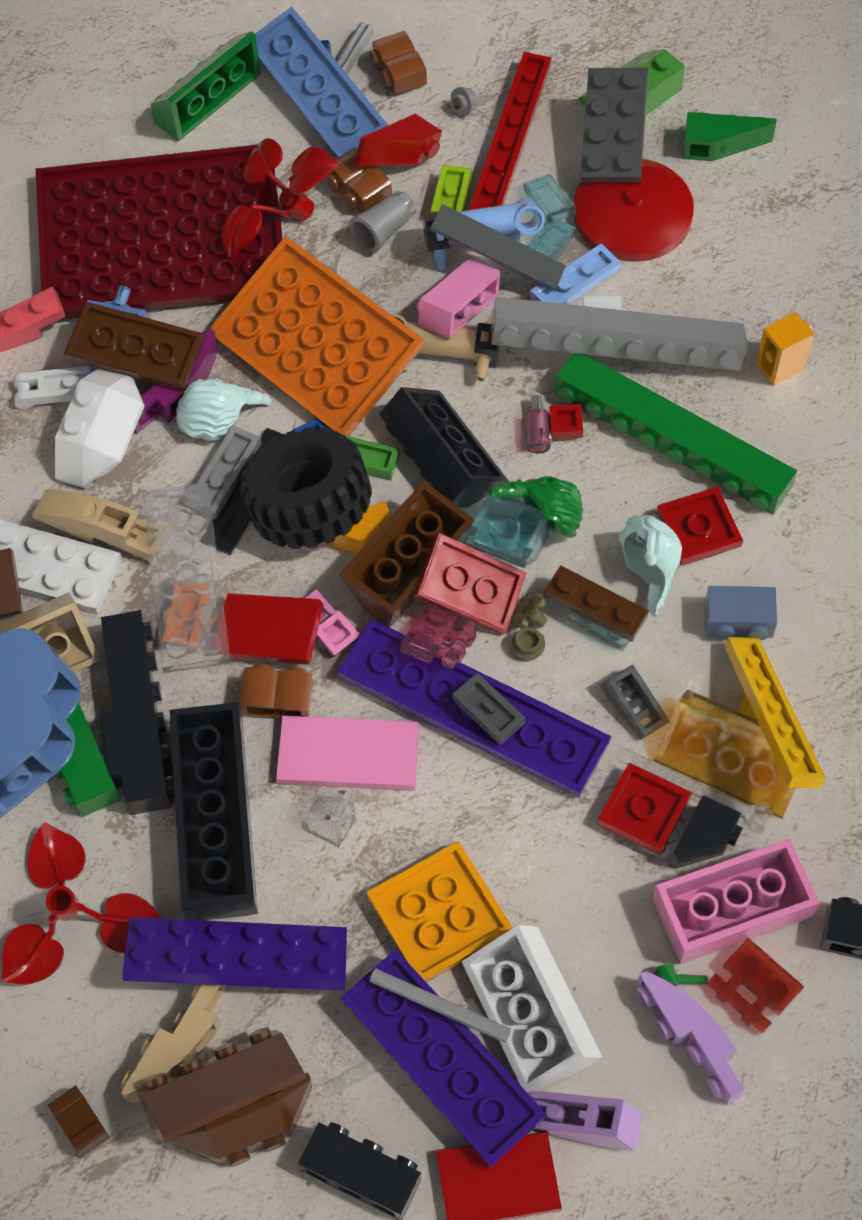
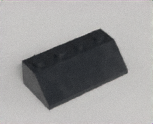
M401 387L380 412L379 415L386 423L387 430L402 444L404 453L421 470V476L431 483L435 490L456 506L468 508L489 496L488 488L497 487L501 483L509 482L441 391Z

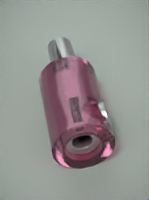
M535 394L531 396L532 410L526 413L527 450L531 453L541 454L549 451L551 448L549 412L542 408V396L539 394L536 396Z

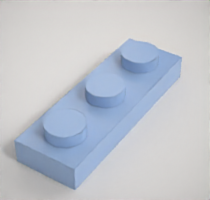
M601 243L565 267L555 291L539 284L530 290V298L533 301L570 304L618 272L621 268V262Z

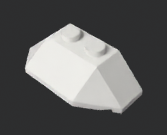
M97 369L79 381L55 436V479L57 481L85 489L92 484V481L105 475L121 463L145 406L133 377Z

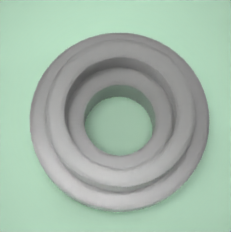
M458 87L452 91L451 107L455 113L461 117H466L476 109L477 97L472 89Z

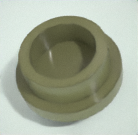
M526 627L514 634L512 650L517 657L523 660H534L544 652L545 639L537 629Z

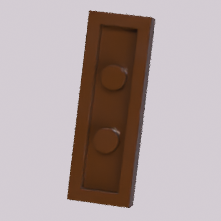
M561 565L544 590L545 598L630 642H633L649 613L648 609Z

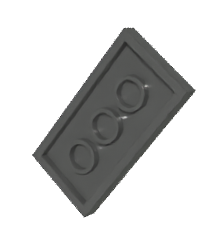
M588 68L581 182L641 183L649 77L648 68Z

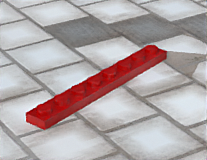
M523 52L469 210L504 205L551 67L552 57Z

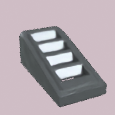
M633 664L609 678L600 686L611 703L641 740L670 722ZM628 682L631 687L621 692L618 687ZM636 692L639 698L628 703L625 698ZM644 703L647 709L636 715L633 709ZM653 714L656 719L643 726L640 720Z

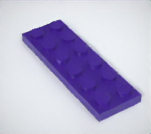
M130 917L122 970L123 981L345 991L347 927Z
M395 949L340 997L341 1001L491 1169L546 1118L547 1114L466 1025L370 982L371 975L376 968L437 995Z

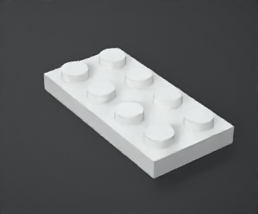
M0 519V550L11 548L14 551L20 593L50 601L69 592L78 609L98 615L122 560L119 552Z

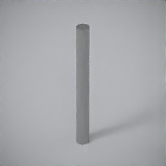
M375 968L371 975V983L504 1043H506L511 1029L379 969Z

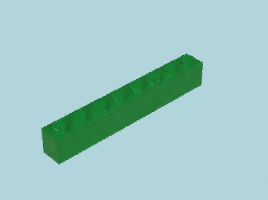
M573 353L556 376L555 394L564 402L581 404V408L591 417L602 419L611 424L618 432L627 433L638 439L645 447L654 448L667 455L672 462L683 464L694 470L701 478L710 479L721 485L728 493L739 495L750 501L759 510H766L774 515L793 487L798 470L585 354Z

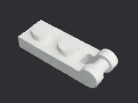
M89 366L16 374L14 376V387L17 389V393L14 395L15 406L19 409H29L33 405L71 401L79 381L84 378ZM38 386L37 390H30L32 387Z

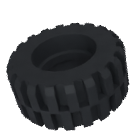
M311 427L303 428V431L300 432L295 430L286 432V436L281 438L277 436L271 439L269 445L266 447L262 445L256 451V456L250 457L240 480L241 495L255 529L259 531L260 536L265 540L272 541L273 544L283 548L285 545H288L291 549H300L301 546H307L309 549L315 548L323 542L329 544L335 541V537L340 534L344 536L350 532L351 526L353 524L357 525L362 520L363 513H366L371 502L372 487L361 453L352 440L337 431L333 433L327 428L315 430ZM314 485L308 489L298 491L306 486Z

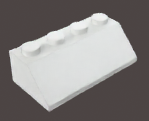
M517 925L461 961L488 1018L511 1029L506 1043L500 1040L499 1042L519 1084L527 1093L573 1076L602 1058L538 927Z

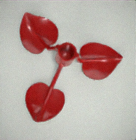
M270 138L260 141L245 160L242 175L244 180L250 185H257L268 176L282 190L279 197L282 209L259 204H252L249 208L245 205H239L233 209L225 219L221 232L222 245L227 255L234 260L237 253L256 236L262 225V214L260 211L279 214L285 218L292 215L298 221L307 220L312 215L315 205L304 193L340 165L338 161L320 147L312 146L305 149L292 164L291 171L293 175L289 177L290 184L289 188H287L272 173V170L278 167L283 159V151L280 144Z
M43 823L32 840L27 867L30 878L38 887L48 889L55 886L48 892L45 900L48 910L52 913L48 917L49 929L46 933L41 926L30 923L18 926L8 935L2 951L1 979L8 984L29 985L47 979L58 970L63 961L64 948L58 941L51 939L55 934L58 919L67 921L74 918L78 912H83L99 921H104L100 929L102 941L112 951L125 953L130 917H161L150 903L130 893H120L111 896L106 902V915L100 914L79 903L72 890L66 887L64 880H73L81 874L86 863L85 850L81 843L72 835L58 830L48 823Z

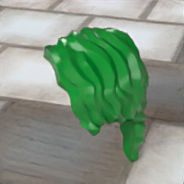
M543 476L538 479H528L524 482L518 479L516 482L510 481L501 483L497 487L488 488V494L494 498L504 496L509 498L522 497L525 509L519 513L521 518L538 525H548L553 531L559 532L566 537H575L576 529L580 527V522L583 520L581 494L576 485L571 482L551 476Z

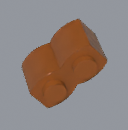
M405 31L372 41L373 51L369 53L371 63L375 69H380L381 79L386 89L390 88L393 94L397 95L427 84V70L424 62Z
M354 147L335 159L340 165L326 176V181L334 192L339 191L344 196L346 203L351 209H357L362 213L379 203L386 196L392 195V185L389 178L377 166H357L354 164L358 149Z
M255 664L253 667L244 668L239 702L241 714L253 718H277L281 720L282 716L309 717L313 688L312 673H308L300 667H289L286 670L278 671L266 664Z

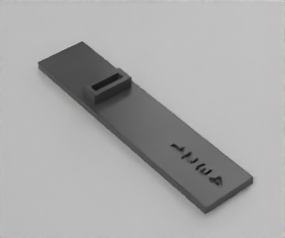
M443 204L430 228L431 231L553 291L556 290L566 265Z

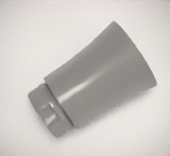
M397 190L368 210L352 217L349 220V228L355 241L367 252L377 253L386 241L416 213L413 199L406 192Z

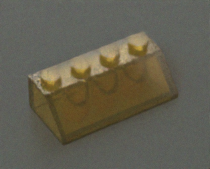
M688 689L685 691L676 705L654 761L779 818H783L796 788H788L758 720ZM810 744V746H811V748H812V750H813L814 747H815V745Z

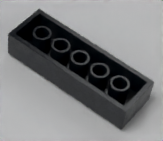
M239 702L171 709L169 713L181 909L185 919L209 920L258 914L244 729Z

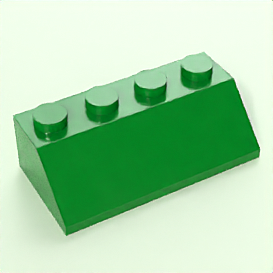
M250 31L233 37L227 43L221 45L206 60L201 61L186 76L180 78L165 93L156 97L151 103L154 124L179 142L260 76L256 34Z

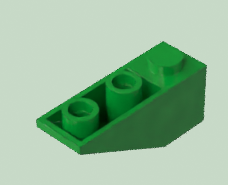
M687 112L683 159L715 161L773 142L777 119Z

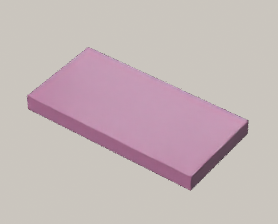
M282 716L276 776L277 784L415 790L419 722Z

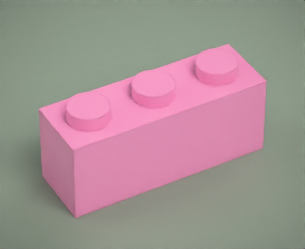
M467 259L445 279L439 281L427 294L421 296L417 304V312L419 313L418 326L450 339L493 302L495 296L498 297L500 270L472 259Z

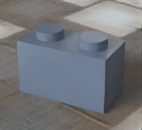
M708 586L705 597V632L707 637H715L719 640H727L728 637L759 638L760 641L773 638L777 626L776 587Z

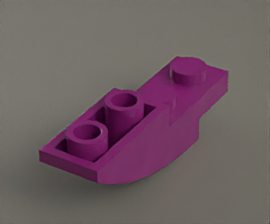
M212 328L204 332L205 342L186 389L198 379L206 380L214 365L218 345L215 331ZM153 384L151 389L141 396L145 406L134 433L137 435L159 416L168 423L177 416L176 408L184 392Z

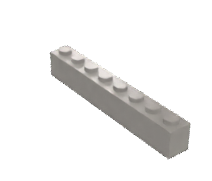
M495 296L491 319V344L734 371H741L748 347L743 323Z

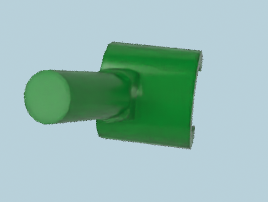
M672 963L660 965L657 967V971L654 972V975L674 986L679 984H707L708 982L707 975H676Z

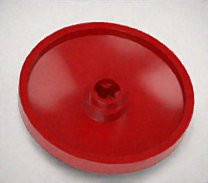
M643 159L641 183L580 182L575 192L573 204L575 226L585 242L592 248L602 243L618 260L631 262L656 259L677 248L690 231L694 213L693 197L685 181L667 166L648 159Z

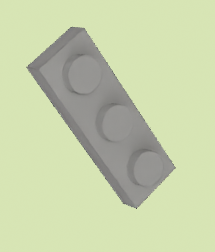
M232 425L187 498V506L216 519L241 479L250 457H254L256 451L261 446V437Z

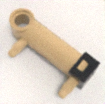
M391 314L426 342L417 354L474 360V366H476V379L478 381L486 379L488 368H496L499 345L491 344V324L478 323L477 329L462 328L449 339L419 327L416 322H406L405 318L400 315ZM408 366L403 370L402 373H406L408 371Z

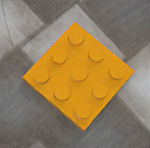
M459 841L366 892L369 902L400 954L426 982L462 963L461 961L513 928Z

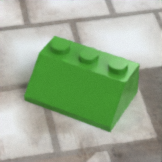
M665 49L643 52L621 67L648 68L646 115L682 90L685 65ZM587 92L579 97V102L585 107Z

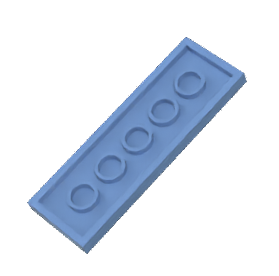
M292 6L255 33L260 62L337 158L354 147L358 148L361 137L388 126Z

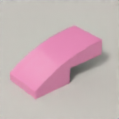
M317 589L305 597L321 599L324 604L316 641L333 657L360 637V634L339 610L336 612Z

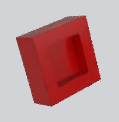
M581 404L549 405L551 439L583 438Z

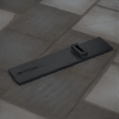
M266 428L261 437V446L266 447L270 444L271 439L277 436L281 438L286 435ZM240 480L201 541L203 545L230 556L251 521L241 495Z

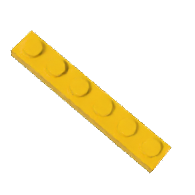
M728 637L724 648L788 788H822L826 777L760 639Z

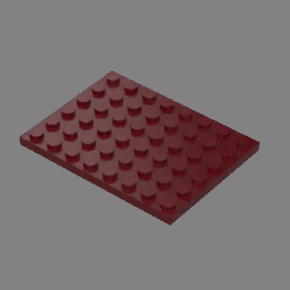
M258 144L36 168L41 292L50 287H53L57 292L66 316L60 320L79 318L85 302L88 300L96 302L114 301L119 286H123V288L126 286L131 290L126 305L143 310L232 301L283 240L280 215L260 211L262 214L260 230L237 253L234 260L227 255L222 245L221 232L223 223L230 212L237 206L245 205L249 208L252 204L279 208L277 185L268 176L261 183L250 185L244 180L242 175L245 160Z

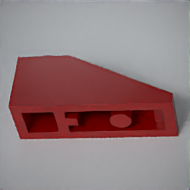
M415 113L361 137L354 164L357 166L419 164L433 158L438 153L442 130Z

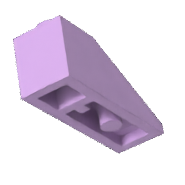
M546 1091L528 1093L547 1114L546 1118L532 1131L539 1133L548 1132V1135L604 1148L636 1150L642 1113L625 1100Z

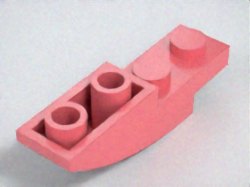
M53 287L0 312V352L16 348L42 337L41 328L66 317L58 294Z

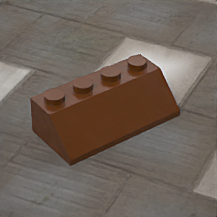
M423 481L341 571L340 577L361 606L390 628L417 598L414 594L435 535L441 533L464 544L471 536L475 519Z
M269 1027L261 1028L248 1035L249 1041L238 1046L235 1045V1042L227 1043L214 1050L215 1056L204 1061H201L200 1057L193 1058L180 1064L179 1072L167 1077L165 1073H159L144 1080L145 1087L136 1091L152 1133L165 1143L307 1079L283 1033L277 1030L270 1031Z

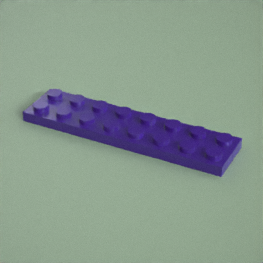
M370 619L338 671V678L578 798L582 795L611 742L612 736L373 619ZM476 673L481 675L526 718L525 724L501 746L452 700V694Z

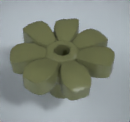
M540 592L534 593L532 596L526 594L520 599L522 605H518L515 608L510 622L514 627H519L520 629L526 628L529 622H532L537 628H541L547 622V618L540 612L546 605V600Z

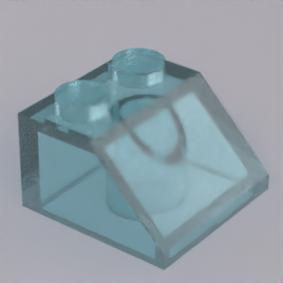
M488 494L463 544L525 569L538 558L549 536L550 521L543 518L539 508L509 497L494 498Z

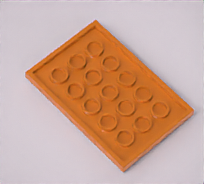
M287 236L283 238L210 327L215 331L216 340L314 417L322 421L333 432L337 431L345 436L352 434L426 344L423 338Z

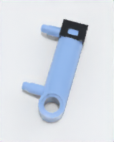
M529 198L519 199L512 204L460 212L506 236L508 235V237L520 243V233L529 236L537 234L542 229L545 220L539 206ZM438 211L421 214L425 245L428 251L434 252L437 269L444 270L447 260L445 249L450 248L449 244H456V242L430 230ZM533 211L534 216L532 220L526 223L520 222L524 212Z

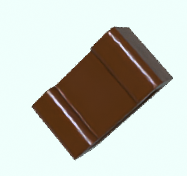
M76 1085L47 1105L81 1158L110 1138Z

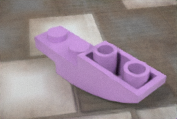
M647 971L641 973L637 983L639 988L636 989V993L642 1005L646 1009L651 1007L656 1015L657 1020H655V1024L663 1039H670L675 1048L688 1041L687 1050L697 1066L702 1064L709 1075L707 1083L714 1096L718 1099L722 1097L726 1105L738 1100L744 1089L727 1063L733 1058L737 1049L726 1033L695 1000L682 990Z

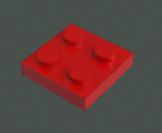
M718 486L657 505L656 512L660 521L666 523L680 540L682 551L679 563L681 566L742 547L743 538Z
M629 762L598 817L597 825L661 855L691 799L692 792Z

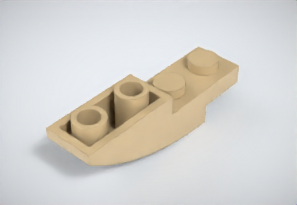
M46 489L32 514V518L87 542L93 543L96 538L154 563L168 534V531L138 519L139 512L106 499L72 491Z
M196 984L191 994L193 998L191 1004L186 1011L181 1010L173 1023L172 1029L175 1030L173 1034L159 1028L155 1036L150 1035L147 1038L140 1052V1055H142L141 1060L135 1069L130 1068L121 1083V1088H123L121 1095L127 1103L134 1105L140 1102L136 1090L145 1087L144 1080L159 1073H165L167 1077L179 1072L180 1064L197 1058L221 1026L218 1016L212 1012L227 986Z

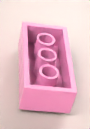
M790 838L657 884L653 895L654 904L680 964L812 918L820 904Z

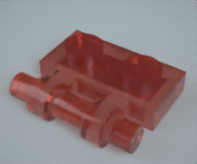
M749 938L742 943L723 965V968L732 977L725 982L715 973L707 982V985L717 993L715 997L723 1004L727 1002L742 1015L741 1020L747 1026L753 1025L762 1034L767 1031L772 1022L761 1013L769 1007L776 1015L780 1016L804 989V986ZM742 984L758 998L752 1005L737 992V989Z

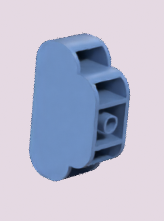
M23 628L8 630L0 634V818L61 771V768L71 758L75 748L74 731L66 719L73 713L79 702V680L66 661L40 635Z

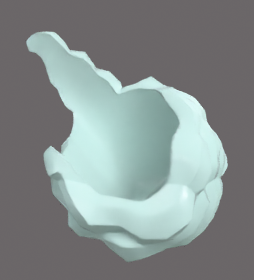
M198 379L188 386L178 402L176 408L177 426L180 431L190 435L192 438L216 441L227 435L235 420L239 418V412L245 404H266L269 406L272 400L268 394L252 391L247 387L225 383L222 379Z
M654 516L630 517L626 522V527L619 533L625 565L629 570L638 574L644 583L650 584L647 596L649 600L647 609L651 615L658 616V610L665 605V600L671 588V581L675 577V571L679 566L682 546L675 532L666 523L657 520Z

